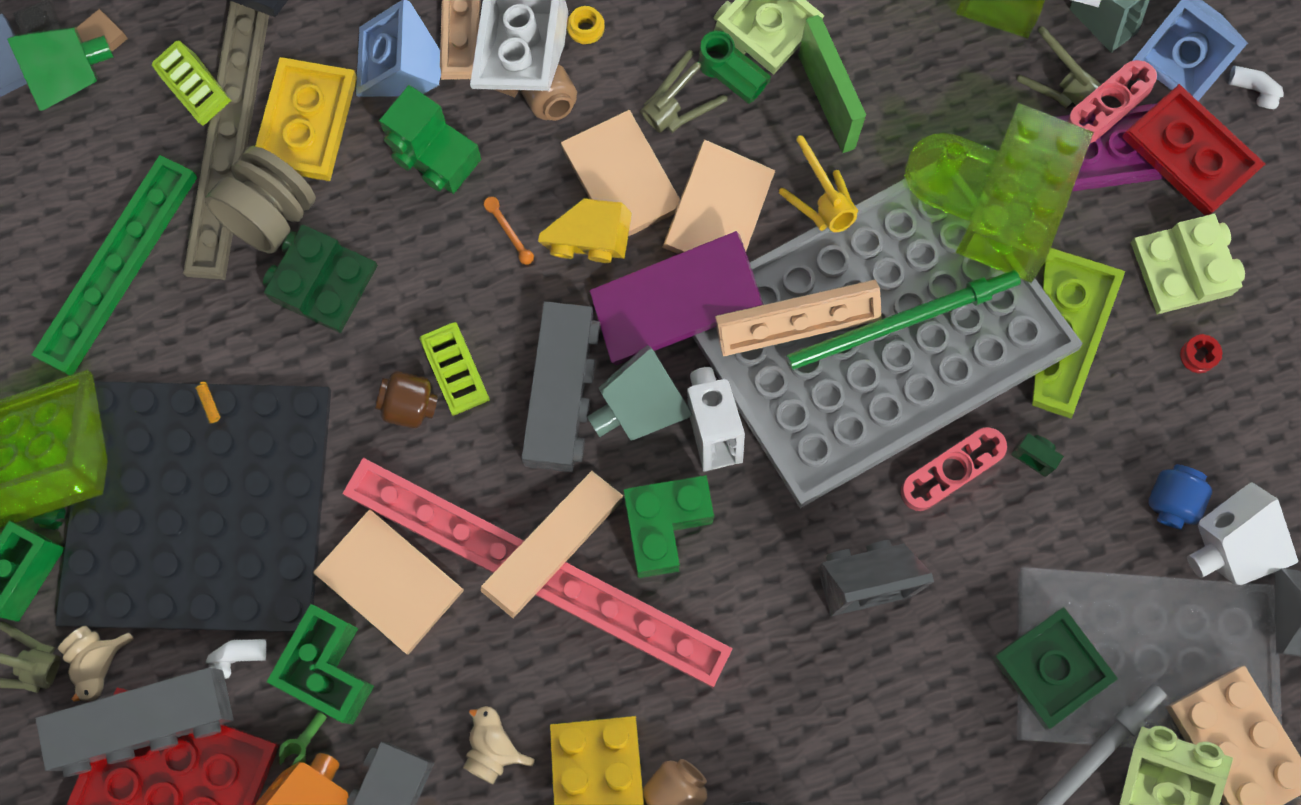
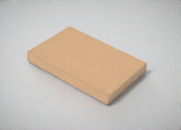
M630 110L561 142V148L589 199L622 202L632 212L628 236L675 214L680 198Z
M704 139L662 248L680 254L737 231L741 236L746 251L775 170Z
M370 509L313 572L408 655L464 591L463 588Z

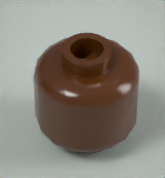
M396 371L390 375L389 379L382 378L375 409L381 410L380 415L385 422L409 428H418L421 426L424 417L433 418L438 395L431 394V383L427 378Z

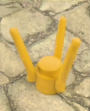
M799 135L796 140L826 193L818 200V213L785 188H780L779 194L813 220L820 231L825 230L827 227L832 232L844 231L857 219L858 209L851 200L840 171H833V177L838 189L836 191L805 138Z

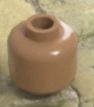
M559 64L549 91L521 90L533 114L542 120L556 121L563 119L571 112L577 100V90L564 67Z
M680 759L678 762L666 761L661 764L644 785L643 797L647 805H703L707 800V791L704 787L707 780L695 766L684 759Z

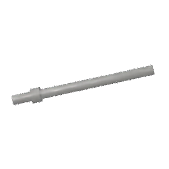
M1153 683L1131 707L1125 705L1114 717L1116 723L1037 805H1063L1130 734L1135 737L1140 732L1141 727L1146 725L1145 718L1167 697V694Z

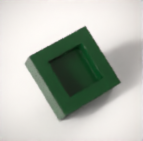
M1029 433L1018 442L1010 454L1044 477L1056 470L1064 457L1055 451L1056 447L1051 441L1039 435L1032 436Z

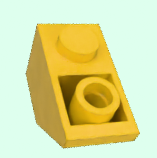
M583 199L539 233L538 242L550 250V255L559 258L572 259L574 253L586 254L589 260L601 263H611L612 258L625 259L632 212L622 202Z

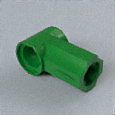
M716 30L707 33L701 40L698 62L701 64L700 70L702 73L709 77L717 78L746 103L750 104L755 101L770 82L771 76L735 48L734 41L729 34ZM715 51L723 54L724 57L715 59L710 57L708 53Z

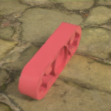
M1140 60L1130 61L1073 108L1066 123L1067 135L1073 141L1081 144H1090L1099 139L1149 96L1157 80L1155 68L1149 63ZM1141 79L1134 83L1130 90L1127 88L1130 80ZM1113 96L1121 102L1122 106L1118 108L1108 107L1102 102L1101 98ZM1093 113L1096 116L1092 125L1086 124L1082 126L1079 124V122L1082 124L1086 123Z
M981 428L911 474L901 487V498L905 505L915 511L927 510L997 464L1007 451V442L1004 435L994 428ZM979 438H982L985 442L992 440L996 444L992 450L994 456L992 457L988 452L979 456L974 461L979 468L975 469L969 454L980 447L981 441ZM965 447L966 450H967V453H965V452L962 451L961 449ZM956 459L963 465L964 476L962 479L951 480L944 475L942 466L945 460ZM932 469L936 480L946 490L941 491L940 485L937 484L926 494L929 499L928 501H925L922 497L914 499L911 495V492L915 489L913 482L916 481L920 486L929 482L934 477L928 472Z

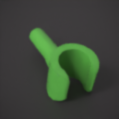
M318 712L297 739H289L282 743L279 752L280 765L291 754L299 755L296 757L293 765L298 762L306 763V747L327 718L323 713Z

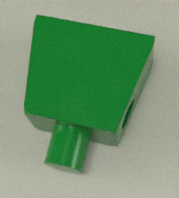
M76 27L19 34L7 38L39 111L45 110L97 82L98 77L93 64L114 58L105 35L82 42Z

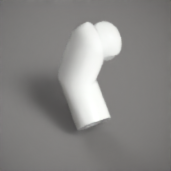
M1233 66L1231 69L1229 85L1260 92L1256 101L1260 107L1268 109L1278 107L1279 99L1284 94L1283 87L1263 71L1240 66Z
M266 639L228 641L210 653L205 664L209 665V667L223 670L224 677L227 679L231 675V663L266 660Z

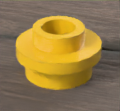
M590 6L578 7L568 17V34L577 43H594L604 33L605 24L602 15ZM582 23H590L593 26L588 30L579 28Z

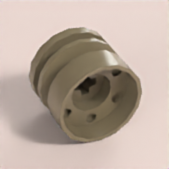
M250 146L241 154V160L231 166V173L235 179L229 177L221 178L205 197V204L222 225L245 243L260 251L274 253L290 233V226L286 220L299 222L303 218L304 210H309L315 203L316 196L304 178L289 164L263 148Z

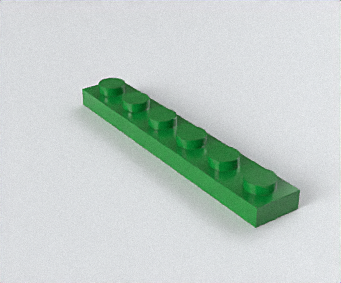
M159 155L31 354L34 358L70 377L73 376L198 177L192 170Z

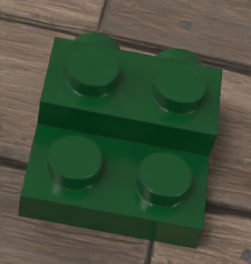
M302 224L298 233L291 231L285 238L282 246L285 256L279 266L272 265L267 270L263 279V286L266 287L264 294L271 302L341 334L378 265L376 261L341 246L338 240Z

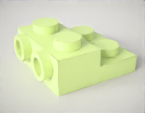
M735 0L733 3L726 1L714 16V20L717 21L714 31H723L729 34L734 41L735 48L743 54L747 52L774 75L801 45L806 19L819 14L823 20L824 15L806 0Z
M1215 214L1179 222L1172 229L1136 237L1131 241L1157 314L1232 296L1243 287L1241 283L1245 278L1243 264L1239 259H1232L1228 249V245L1231 242L1230 230L1225 223H1218Z
M1155 726L1151 729L1141 727L1133 748L1120 805H1220L1233 757L1224 755L1222 749L1211 742H1199L1195 745L1177 739L1176 734L1167 727Z

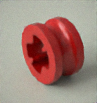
M1201 334L1194 336L1183 345L1180 357L1184 366L1191 372L1206 373L1218 365L1222 359L1223 352L1221 345L1215 338ZM1194 345H1196L1197 349L1203 346L1208 350L1205 356L1206 359L1204 358L1200 362L1195 359L1194 355L1197 350Z

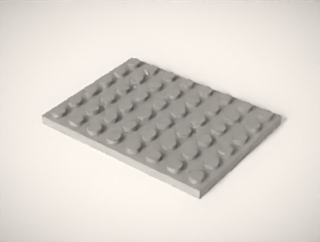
M946 157L855 205L858 209L857 219L844 231L832 232L828 227L820 231L816 226L750 262L763 304H771L876 280L880 287L882 319L964 289L968 282L981 277L988 280L1016 270L1021 280L1020 285L992 295V300L976 306L973 303L967 304L791 370L786 355L870 323L728 356L722 355L717 327L692 336L719 380L727 379L729 381L737 409L800 508L1078 351L1083 344Z

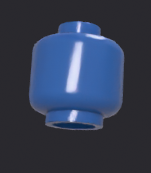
M1178 464L1174 465L1173 469L1162 470L1157 477L1148 503L1150 508L1159 514L1157 521L1180 530L1183 524H1198L1203 518L1212 495V487L1206 482L1207 476L1196 469Z

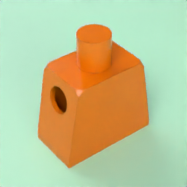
M318 753L310 766L306 763L298 762L284 770L255 805H347L349 795L346 790L332 782L340 766L339 762L328 754Z

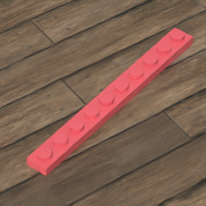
M365 458L361 460L342 493L345 497L491 573H494L524 542V540ZM566 562L535 594V596L712 688L715 686L733 649Z

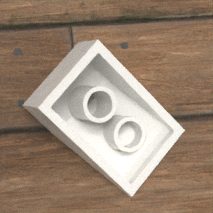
M483 0L470 82L471 88L549 91L565 44L569 13L566 1Z

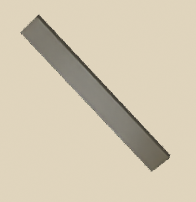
M230 1L217 75L218 84L232 101L209 121L183 271L186 277L226 279L233 233L222 225L210 212L205 204V197L221 178L229 177L235 179L231 173V166L241 160V154L248 146L269 15Z

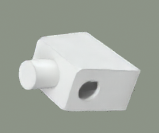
M710 367L694 370L690 374L692 386L687 389L688 408L693 414L690 416L703 472L743 463L745 433L729 381L727 379L716 381L714 370Z
M1252 482L1200 520L1198 528L1205 546L1187 556L1191 569L1198 577L1203 578L1216 570L1234 585H1243L1298 562L1278 499Z

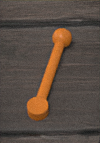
M488 197L484 201L485 210L493 213L519 252V261L525 265L531 264L534 254L530 250L525 249L499 210L500 204L498 199Z

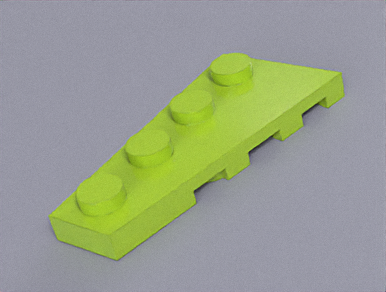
M1047 247L1042 289L1083 344L1078 351L1034 375L1032 406L1072 419L1125 271Z

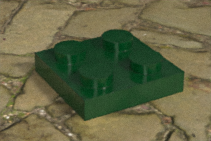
M1061 607L992 656L993 660L1045 730L1054 727L1118 680L1117 676L1065 607Z

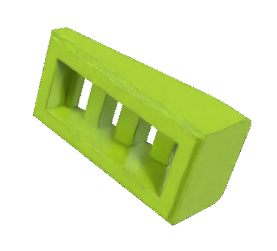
M175 41L152 62V67L202 126L232 101L198 56L181 41ZM209 92H213L200 106H197V103Z
M457 322L420 336L419 339L452 416L490 401ZM456 340L457 344L447 347L438 352H434L433 350L435 348H438L442 345H445ZM462 354V360L441 368L439 363ZM466 370L470 373L466 377L449 384L447 383L446 379ZM475 384L476 391L454 399L452 393Z

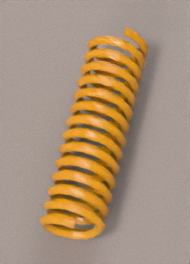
M200 382L202 385L197 386L195 389H197L206 415H208L209 423L217 422L220 416L206 382Z

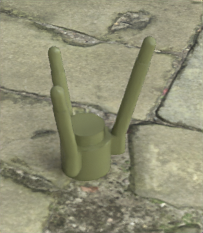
M1040 26L1038 31L1042 38L1071 70L1059 84L1064 91L1060 93L1023 75H1018L1016 79L1029 88L1056 100L1065 109L1072 102L1077 106L1101 84L1084 69L1082 70L1044 26Z
M688 50L654 95L640 109L643 118L658 133H661L666 128L671 133H674L681 125L716 108L728 99L726 95H722L678 117L677 113L681 110V107L674 96L701 67L699 62H695L673 84L692 58V50Z
M0 621V630L31 649L30 651L23 650L18 657L0 653V663L13 667V674L19 676V679L0 678V688L25 689L35 693L39 692L40 687L44 689L49 688L54 682L61 663L60 656L53 654L55 647L42 644L17 628Z

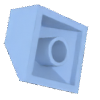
M401 0L359 27L356 96H400L408 85L424 94L439 86L441 77L440 49L409 1Z
M1181 0L1132 61L1140 60L1149 63L1157 72V80L1166 87L1173 90L1180 84L1199 101L1248 43L1223 15L1203 0Z

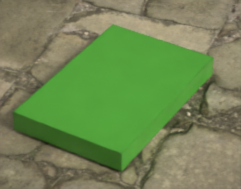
M818 14L807 18L805 21L798 56L842 153L855 149L866 113L822 17Z

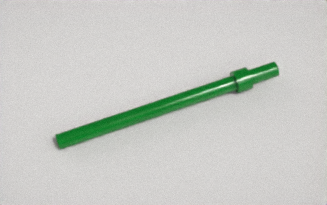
M1012 270L988 280L981 277L968 282L964 289L786 355L791 370L967 304L973 303L975 306L992 300V295L1020 285L1019 274L1016 270Z

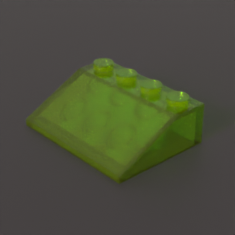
M89 370L0 399V528L6 526L9 521L14 523L103 494L108 460L93 374Z

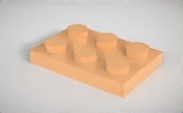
M1245 666L1236 667L1166 706L1167 711L1186 742L1195 745L1199 742H1211L1219 746L1224 755L1233 757L1221 799L1223 805H1284L1301 795V757Z

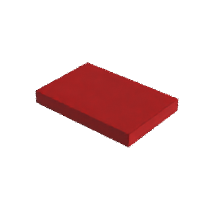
M1180 84L1134 123L1122 136L1132 148L1205 216L1211 215L1266 164Z

